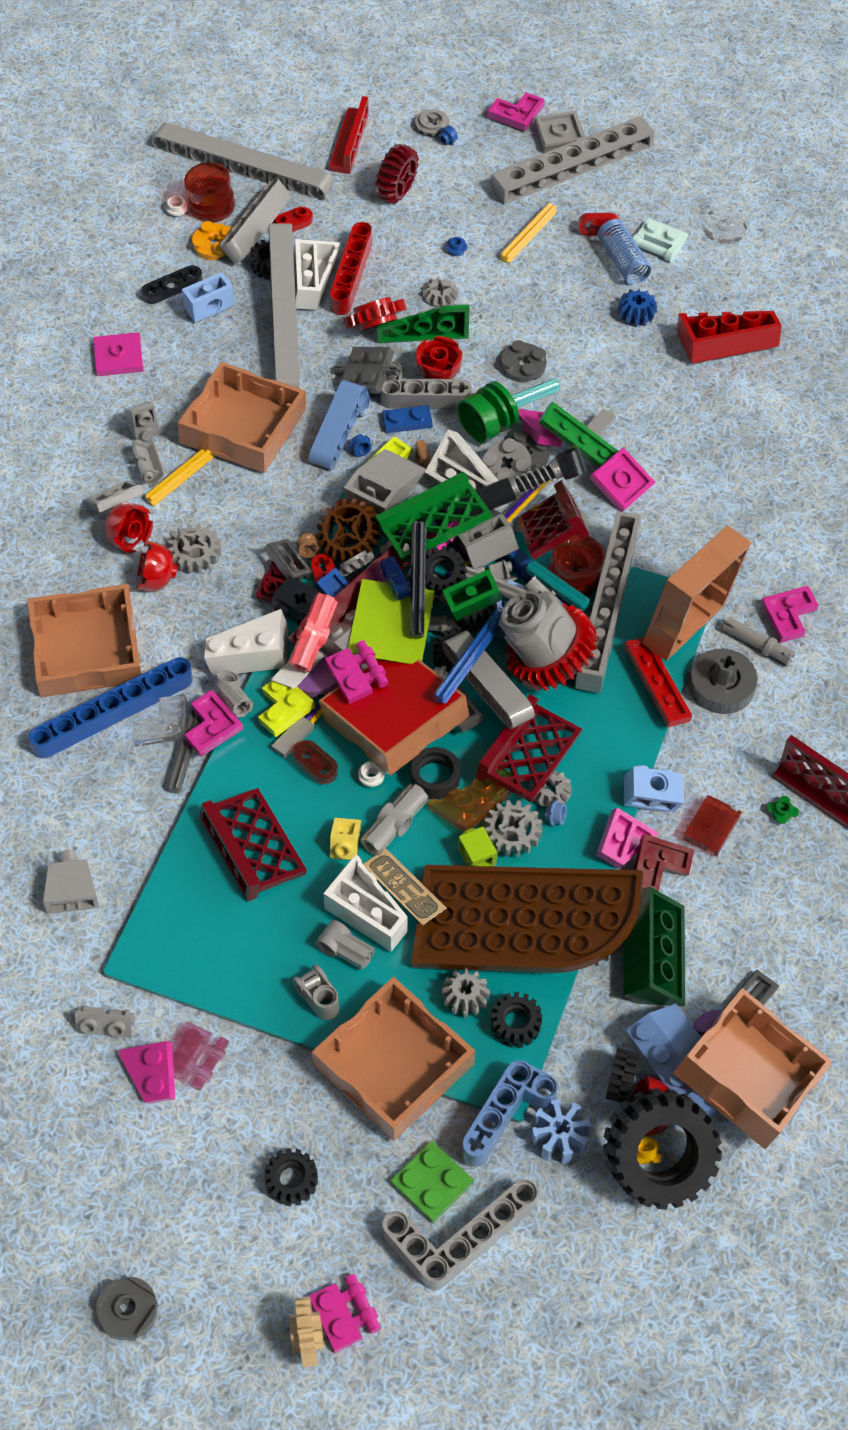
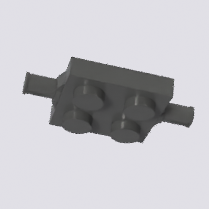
M353 347L348 363L346 365H335L333 371L335 375H343L342 380L366 387L368 393H381L383 384L388 376H400L402 369L400 366H391L395 351L390 347Z

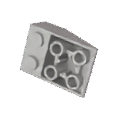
M384 449L355 471L344 486L345 499H347L349 504L353 498L357 499L358 504L361 501H365L367 507L372 506L375 510L374 513L380 514L396 506L398 503H402L423 476L426 469Z
M494 509L490 510L493 518L453 539L473 569L485 566L489 562L519 549L512 526L501 512Z

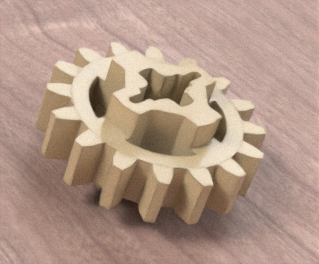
M310 1297L296 1298V1314L289 1315L293 1353H301L303 1368L318 1366L317 1350L324 1349L320 1311L312 1312Z

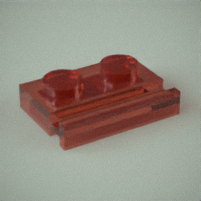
M707 795L685 831L683 840L704 851L709 850L717 857L741 818L742 811H736L730 805Z

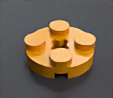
M210 221L203 222L201 227L192 236V246L196 254L210 261L220 260L221 257L227 256L219 245L233 227ZM211 240H218V242L211 244Z

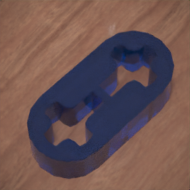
M391 556L380 560L381 572L394 598L399 601L410 597L408 583L396 559Z

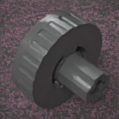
M724 648L709 650L700 655L692 666L689 679L690 693L694 700L708 711L718 714L735 713L744 709L752 701L757 686V671L747 657L735 650Z

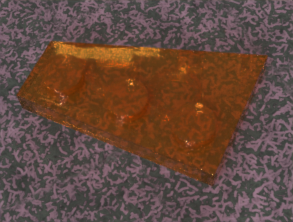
M498 769L496 772L502 777L512 776L505 769ZM475 779L472 785L460 791L456 788L449 792V796L439 801L435 798L427 803L429 810L465 832L477 826L488 816L489 810H495L496 804H502L513 792L489 779L485 783Z

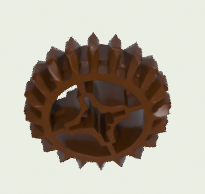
M343 498L342 505L339 506L337 502H334V509L331 510L326 507L327 516L320 515V520L323 523L316 524V528L320 531L316 534V537L320 540V548L324 549V553L331 556L333 561L337 562L340 559L344 563L365 550L369 553L372 551V547L379 548V543L376 540L382 539V534L379 532L380 527L376 519L378 514L374 513L375 510L372 506L367 507L365 501H361L358 504L357 499L353 498L349 504L347 499ZM367 523V532L362 539L360 534ZM337 524L338 531L334 534L335 537L332 539V531L334 526ZM344 527H346L348 530H353L355 536L352 533L348 534ZM348 544H355L354 546H351V547H345V546H347Z

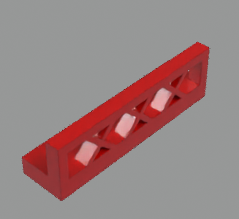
M362 96L358 108L348 107L330 161L329 171L351 174L369 116L368 97Z

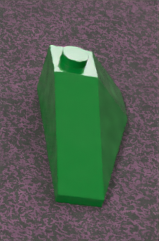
M469 304L442 305L377 325V343L414 342L426 339L431 341L436 336L448 337L450 339H469Z

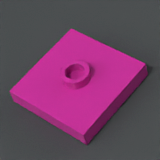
M140 332L94 337L97 376L144 372Z
M624 447L589 477L621 512L627 509L655 483Z

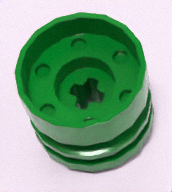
M490 381L484 387L479 388L476 393L469 394L457 403V413L463 428L480 444H486L497 437L500 432H505L519 421V411L514 398L497 381Z

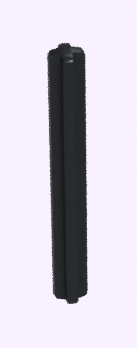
M414 521L411 529L409 634L414 639L423 638L426 525L423 521Z

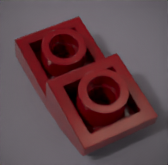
M273 560L267 575L264 574L256 594L257 599L273 603L272 595L286 580Z

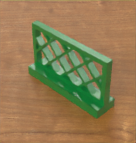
M463 471L378 514L376 519L382 534L389 540L402 562L405 563L411 560V550L404 553L403 547L405 543L411 544V537L408 536L414 521L419 522L427 518L425 522L426 534L427 532L437 533L436 537L426 539V551L493 517ZM471 495L469 502L460 501ZM449 507L447 513H438L439 511ZM455 508L465 509L463 515L453 514ZM471 510H481L483 512L475 517L469 516ZM433 519L443 520L441 527L431 526ZM449 521L460 522L454 528L447 527ZM405 529L402 536L394 535L399 531Z

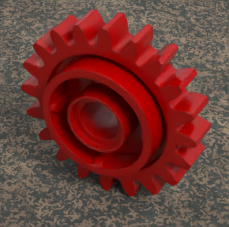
M386 297L353 308L354 314L343 319L346 329L359 327V330L363 331L396 320V314L407 310L404 299L392 301L391 297Z

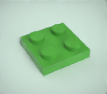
M433 1141L391 1180V1184L432 1223L474 1183V1179Z

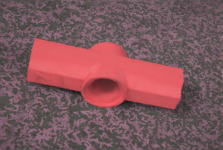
M321 593L315 595L307 617L302 620L296 633L298 640L288 662L291 667L299 671H311L319 648L325 644L330 633L328 626L338 603L335 598Z

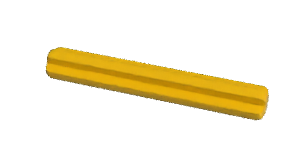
M551 203L546 204L500 253V259L506 263L511 262L556 214L557 207Z
M201 449L145 495L147 503L152 506L157 505L212 460L215 455H212V452L209 450L204 451Z

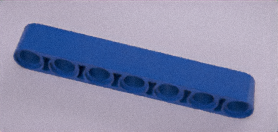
M183 657L174 658L35 727L29 733L33 754L38 758H48L186 689L193 682L190 662Z

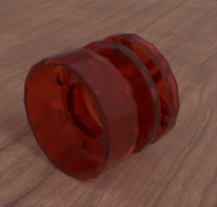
M214 162L200 163L186 173L184 178L185 189L191 213L196 219L202 222L210 221L213 223L222 221L233 213L236 206L229 171L225 166Z
M576 533L553 548L548 570L588 597L597 586L605 561L604 550L593 537L587 536L581 540Z

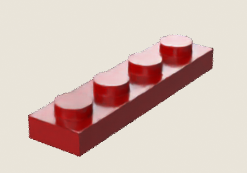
M645 637L626 641L624 649L667 728L690 722L692 714L660 656L642 644Z

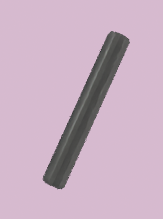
M191 706L166 785L167 791L170 793L178 794L181 792L193 748L185 740V734L202 722Z

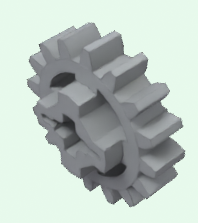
M200 523L196 525V528H192V525L188 524L185 530L182 527L178 528L179 534H171L172 540H168V549L173 555V564H178L179 570L188 567L189 573L193 571V568H197L198 572H202L203 566L210 569V562H218L217 556L221 555V540L217 537L216 531L210 532V526L202 529Z
M507 800L505 807L498 803L496 804V811L489 810L488 818H485L484 827L486 828L484 829L493 845L496 844L497 853L503 849L506 856H509L512 851L515 852L517 857H520L521 850L528 854L530 853L531 846H538V838L542 836V820L538 819L537 811L530 812V804L521 807V801L518 800L516 805H512L510 800ZM500 821L501 824L498 825V829L496 830L495 826L497 822ZM530 827V828H531V832H530L529 835L527 836V835H526V832L528 831V828Z

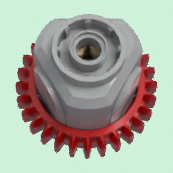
M525 591L515 595L507 602L499 619L498 625L506 634L503 637L508 642L506 646L508 652L505 653L507 658L506 664L515 679L529 690L535 689L540 691L542 688L548 691L550 686L557 689L559 683L566 685V680L569 678L574 680V675L577 672L582 673L581 668L583 666H589L587 659L593 658L592 651L597 649L595 645L598 640L596 637L597 632L588 616L573 605L568 607L566 604H561L557 597L549 591L539 594L534 591Z

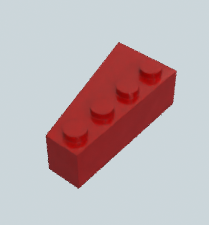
M744 311L743 315L722 312V316H708V312L698 313V316L687 317V313H678L677 334L691 364L779 347L782 325L774 311Z

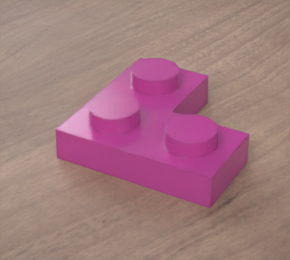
M525 92L516 105L497 98L489 108L487 117L526 131L544 107L545 99Z
M809 586L764 597L761 602L781 643L804 637L805 629L798 616L817 611L818 603Z
M211 690L191 703L193 711L200 717L203 723L187 732L185 740L202 757L243 730V725L216 693Z

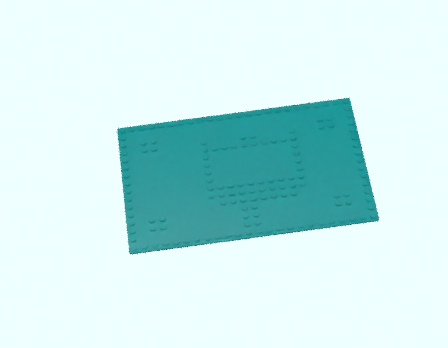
M344 490L337 502L339 506L342 505L343 498L345 499ZM433 519V526H437L435 519ZM367 523L360 534L362 539L367 532ZM337 524L333 528L332 539L335 537L334 534L338 531ZM344 527L348 534L352 533L355 536L353 530H348L346 527ZM513 530L518 548L533 561L534 559L530 555L523 534ZM383 534L382 539L376 540L379 543V548H371L375 556L373 561L381 555L380 547L388 542V539ZM454 540L447 544L448 550L451 547L456 553L459 552L462 558L464 557ZM348 544V545L345 546V547H351V546H354L355 544ZM559 544L535 559L534 561H537L589 598V606L583 612L590 619L605 558ZM320 548L318 554H325L324 549ZM309 558V560H308V562H307V565H308V566L310 567V569L312 570V568H311L312 558ZM498 558L484 566L485 570L488 569L489 564L500 562L502 559ZM340 559L337 562L333 561L337 570L341 569L340 564L342 562ZM373 561L343 577L350 583ZM445 562L438 564L434 569V574L437 573L442 579L450 571L451 565ZM411 563L393 580L405 581L410 585V579L406 576L411 569ZM320 564L322 572L326 571L324 564ZM631 566L601 693L576 689L577 673L574 675V680L569 678L566 680V685L559 683L557 689L550 686L548 691L542 688L540 691L535 689L529 690L515 679L506 664L507 658L505 653L508 652L506 648L508 642L498 635L494 636L485 651L526 698L529 694L539 699L537 705L582 728L580 736L555 770L558 773L563 772L564 776L570 779L572 791L570 798L565 803L567 809L566 819L563 825L556 824V826H552L545 817L547 807L540 806L535 801L531 803L489 779L483 783L475 778L479 762L506 725L464 678L460 685L482 712L485 721L464 733L452 729L424 748H445L457 757L461 767L459 786L453 794L446 798L438 800L428 799L413 817L408 830L401 837L396 836L385 848L421 883H423L425 865L467 866L458 850L459 836L469 829L484 827L485 818H488L489 810L496 811V804L498 803L505 807L507 800H510L512 805H516V802L519 800L521 801V807L530 804V812H538V819L542 820V836L538 838L537 847L531 846L530 853L528 854L521 850L520 857H517L515 852L512 851L509 856H506L505 850L502 849L497 853V867L617 869L596 855L611 810L619 808L633 818L636 817L639 808L624 806V776L633 766L644 765L649 769L654 768L668 730L627 655L624 646L626 641L646 636L665 584L670 577ZM509 571V574L517 578V580H514V582H517L523 586L526 585V583L517 574H515L513 571ZM313 574L308 579L303 576V580L300 581L317 590ZM436 598L433 601V609L430 616L442 617L443 614H446L453 618L451 610ZM286 617L289 637L299 626L296 622ZM707 623L669 660L665 661L661 658L680 694ZM476 627V631H470L471 635L476 636L480 631V627ZM427 631L422 662L434 671L433 644L436 641V637L438 635L442 637V634L437 631ZM289 639L287 662L295 647ZM280 669L252 672L243 692L254 703L253 708L245 717H238V720L243 725V730L214 748L104 968L105 976L312 1050L320 1045L341 1024L353 1018L367 1000L392 977H395L423 1003L431 1015L448 1025L475 1050V1064L442 1096L482 1109L505 1070L512 1062L521 1060L542 1071L579 970L563 973L468 970L470 975L478 971L479 979L486 978V988L490 990V995L486 999L487 1006L485 1008L479 1007L477 1016L468 1011V1016L464 1018L462 1015L463 1011H459L454 1015L452 1007L444 1005L445 998L442 996V989L446 987L444 985L446 977L452 978L455 970L462 975L464 970L413 968L411 961L417 919L378 880V884L385 892L389 893L407 916V933L392 952L324 908L323 893L351 861L330 857V835L334 818L361 820L358 856L362 864L374 857L375 855L366 851L365 847L361 844V838L375 824L382 808L389 802L393 804L402 792L412 784L410 780L412 760L392 775L384 771V780L378 786L368 787L363 785L359 781L358 771L364 763L372 760L366 756L358 745L344 738L325 722L323 714L314 722L313 731L284 759L272 750V745L284 732L275 737L260 724L258 716L274 705L263 694L262 687L271 682V679ZM324 694L311 698L315 703V707L320 703L319 700L324 697ZM539 715L535 718L537 726L549 725L548 720ZM565 729L557 730L560 738L571 737L572 735L571 732ZM552 731L540 732L542 741L554 739ZM534 733L523 735L525 743L537 742ZM557 746L545 747L547 755L559 754ZM539 748L527 750L530 758L542 756ZM522 750L510 753L512 760L524 759ZM440 763L427 764L420 769V777L428 783H443L451 776L450 769ZM545 763L533 764L535 773H539L541 770L547 771ZM527 765L515 767L517 775L530 774ZM509 768L498 769L496 772L502 777L512 776ZM368 774L367 776H368V777H374V776H376V775H375V774ZM531 781L520 782L521 787L529 791ZM547 781L545 789H550L555 795L556 785L552 786ZM259 788L306 867L307 873L301 877L259 892L256 899L247 902L202 824L200 811L201 804L212 800L213 804ZM255 798L244 803V807L257 811L260 806ZM226 808L220 812L222 816L234 820L237 811ZM240 813L237 821L252 825L255 817ZM258 818L255 827L270 831L271 824ZM498 821L495 826L496 830L498 829V825L501 824L500 821ZM530 827L528 828V831L526 832V835H527V836H528L529 833L531 832V828H530ZM234 828L232 833L234 837L246 840L249 832ZM252 833L249 842L264 846L267 838ZM270 839L268 848L280 852L284 848L281 842ZM246 848L244 854L247 858L258 861L261 852ZM264 854L262 863L276 867L279 858ZM282 860L280 869L289 872L297 869L294 863ZM258 869L256 875L261 882L271 879L273 873ZM331 920L341 922L350 930L353 936L374 947L375 952L366 968L360 970L337 955L330 957L318 949L315 942ZM315 964L320 966L338 993L339 1013L331 1020L318 1018L308 1003L299 995L292 982V978L303 976L311 971L312 966ZM514 992H519V997L522 998L524 993L528 994V1000L530 1001L534 998L536 1006L540 1005L542 1024L536 1040L532 1039V1044L527 1045L525 1042L523 1048H518V1044H514L513 1048L508 1047L509 1042H505L504 1045L501 1044L500 1037L496 1039L493 1035L494 1030L491 1031L493 1005H497V1000L500 997L504 1000L507 993L514 997ZM325 1000L322 1001L320 1004L328 1005L332 1001ZM511 1012L506 1016L505 1021L508 1026L519 1029L526 1025L527 1018L523 1013ZM519 1074L512 1076L518 1082L526 1079L523 1075ZM500 1098L498 1102L502 1105H508L511 1103V1100ZM523 1100L511 1120L518 1123L522 1122L530 1104Z

